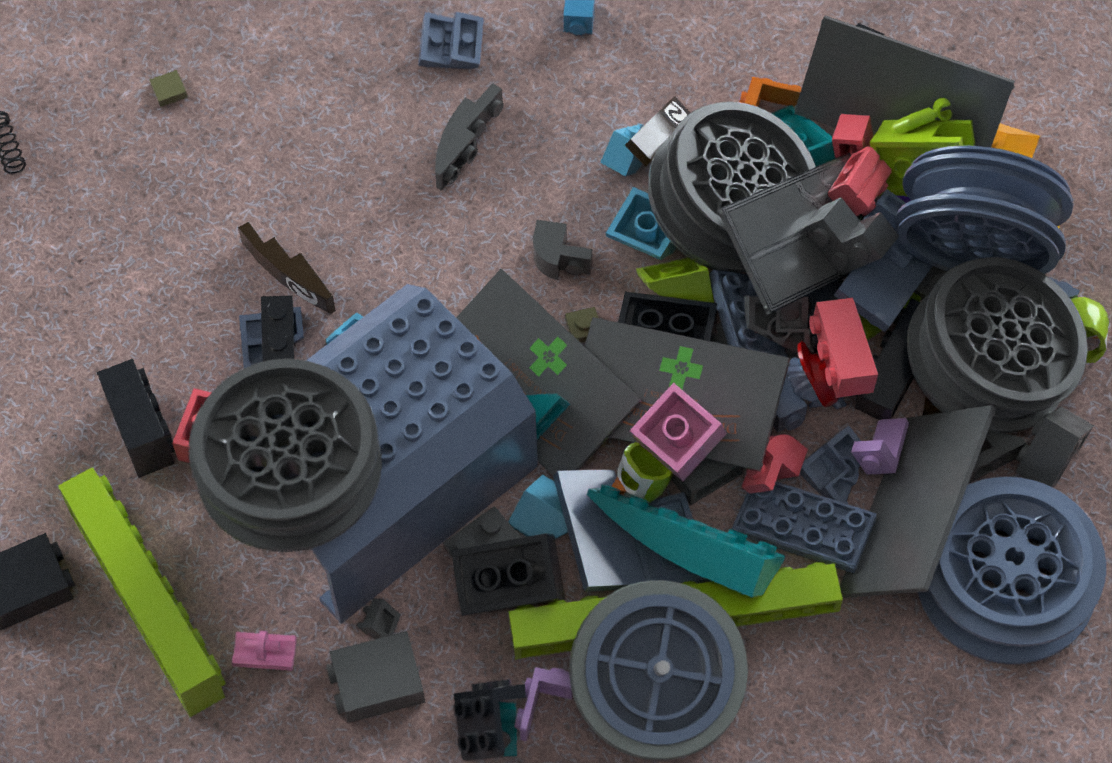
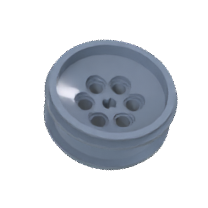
M948 146L921 154L905 172L903 188L911 201L904 204L897 211L895 228L901 245L921 261L948 271L967 261L986 257H999L1022 262L1046 274L1056 267L1058 261L1065 254L1066 239L1057 226L1070 218L1074 202L1066 180L1058 172L1042 162L1003 149L983 146Z

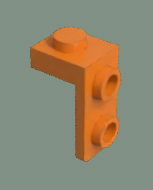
M752 76L748 92H742L740 103L759 107L760 100L795 107L802 87Z

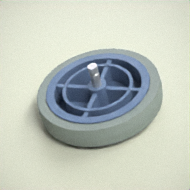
M655 580L623 587L608 595L591 610L580 626L573 642L569 676L573 697L578 710L589 727L603 741L620 752L637 758L671 760L702 750L719 738L729 727L744 699L748 678V662L745 646L738 628L727 612L716 601L690 586L677 582Z

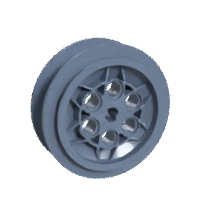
M1020 477L983 479L967 485L928 592H918L919 599L925 613L935 628L948 641L964 652L987 661L1003 664H1025L1040 661L1067 648L1087 626L1105 584V550L1099 533L1087 514L1073 500L1055 488ZM995 531H1004L1008 534V537H1001ZM1028 539H1035L1039 541L1041 545H1032L1028 541ZM980 551L986 555V558H979L973 552ZM1045 568L1052 573V575H1044L1038 569ZM983 581H992L996 584L997 588H989ZM1017 589L1025 590V591H1027V592L1029 593L1030 596H1029V597L1020 596V595L1016 592V590H1017Z

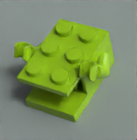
M937 99L933 104V109L928 107L898 120H884L871 139L870 147L880 156L879 159L884 160L892 169L886 183L888 184L887 189L894 195L908 197L903 188V178L907 169L921 154L948 146H975L972 120H949L952 117L950 110L940 112L942 108L951 105L948 99Z

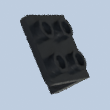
M506 679L471 684L472 691L453 693V710L457 719L459 735L458 748L462 759L466 761L503 757L505 748L499 701L526 698L525 684L511 686V680Z

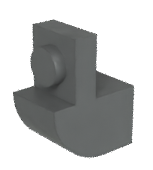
M537 220L533 234V257L537 268L544 275L558 280L560 270H565L572 275L590 274L592 269V249L566 245L567 224Z

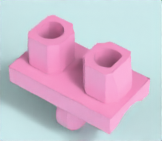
M260 631L259 633L236 632L232 665L233 667L292 671L297 641L296 636L268 634L267 631Z

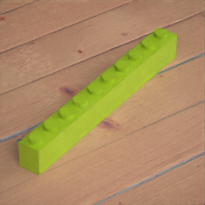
M816 562L800 569H793L792 567L779 568L763 595L750 597L711 580L704 583H696L694 581L681 583L703 592L716 601L731 617L736 627L840 612L843 601L835 563L825 565L823 562ZM591 595L574 602L556 600L550 602L547 606L534 607L532 605H523L513 611H509L515 659L571 651L577 632L584 619L606 597L599 598L598 596Z

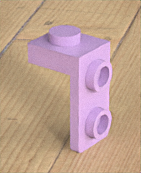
M906 418L881 419L877 423L873 441L854 442L851 453L866 475L896 472L909 426Z
M535 667L533 678L527 677L525 682L526 706L525 709L519 708L515 722V728L520 729V740L527 741L539 692L572 699L573 693L568 671L560 668L546 670Z

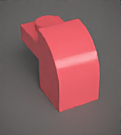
M790 435L770 436L761 472L747 469L741 487L749 494L772 491L777 479L798 477L808 449Z

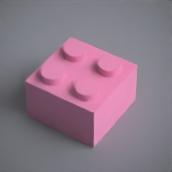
M675 383L664 392L630 430L634 439L682 481L691 474L727 434L722 423Z

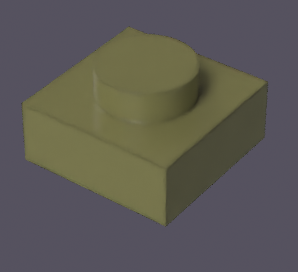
M595 307L565 313L568 330L580 343L587 340L592 318H598Z

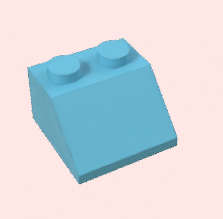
M633 187L608 228L606 237L662 260L674 253L676 247L659 227L651 209L649 194Z

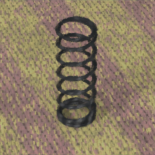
M0 111V115L5 116L0 117V120L5 119L0 123V129L4 127H10L11 129L7 133L0 134V139L6 135H13L12 140L0 142L2 144L0 146V162L4 166V172L16 174L23 171L26 167L25 158L20 157L22 150L17 149L19 142L14 141L17 136L11 133L14 128L8 125L11 121L8 113ZM9 143H16V147L9 150H2V147H4L5 145ZM12 151H19V154L17 156L12 158H5V155H7L8 153ZM21 161L18 165L8 166L11 162ZM23 165V167L20 170L15 172H9L6 169V167L16 168Z

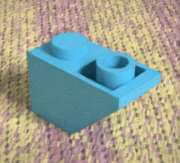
M637 124L614 130L600 163L624 176L635 174L642 163L625 147V144L644 125Z

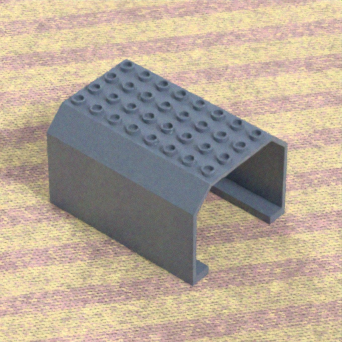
M410 284L405 285L306 360L336 371L360 390L374 414L382 455V471L379 486L373 501L363 516L342 535L321 546L311 548L326 571L330 588L319 597L320 602L340 624L538 467L536 411L513 373L427 288ZM277 414L272 416L270 419L277 420L282 418L284 415ZM308 422L304 425V427H313L317 423ZM251 436L245 439L244 441L252 442L256 440L258 437ZM315 452L311 455V457L318 458L324 455L325 453ZM255 467L251 472H261L265 467ZM290 474L285 480H294L299 475Z

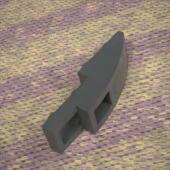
M492 83L475 103L465 97L449 119L442 133L436 155L435 176L436 186L439 190L442 191L448 183H454L465 163L470 164L475 159L478 152L476 138L482 135L486 123L492 117L496 118L501 113L504 106L502 88Z

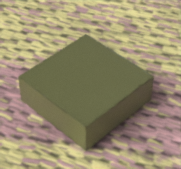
M177 70L149 79L160 107L188 98Z

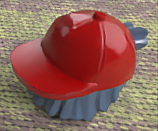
M799 342L797 345L799 358L793 357L790 359V366L787 370L788 380L791 383L794 395H800L801 399L812 401L809 404V408L833 406L838 410L839 408L846 407L847 404L843 400L844 397L836 398L833 386L827 384L825 360H820L818 354H812L805 342Z

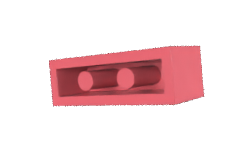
M845 298L816 302L814 315L810 316L809 324L811 333L813 335L816 334L818 338L817 349L820 360H825L827 366L825 370L827 384L833 386L836 398L873 393L878 372L854 299Z

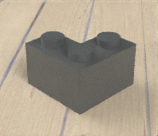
M842 197L821 206L804 226V230L811 237L812 241L819 247L840 275L881 259L899 237L898 233L881 212L860 221Z
M1062 406L1054 412L1048 411L1044 418H1039L1032 429L1031 434L1035 435V438L1031 445L1025 444L1019 452L1016 460L1020 464L1015 472L1026 479L1044 483L1054 488L1070 460L1082 448L1094 425Z

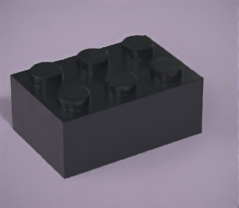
M132 358L97 372L105 397L138 478L173 465L174 461L171 453L175 452L172 444V436L165 419L162 417L154 393H152L144 368L137 370Z

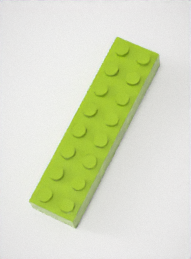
M91 467L58 485L69 513L189 717L224 699L225 695L222 686L226 685V682L216 659L212 654L209 655L201 634L197 628H193L191 625L190 617L183 604L177 602L172 586L166 576L162 577L158 569V563L151 551L146 550L142 543L144 541L136 526L131 525L123 504L120 500H116L113 494L114 491L106 476L99 477L94 468Z

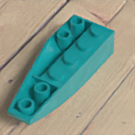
M602 484L601 488L588 489L587 496L635 539L678 566L750 597L763 595L784 562L785 555L777 553L776 546L763 541H758V544L747 541V535L732 529H729L728 533L700 521L679 516L678 513L672 510L648 505L649 502L636 496L628 498L620 495L619 489Z

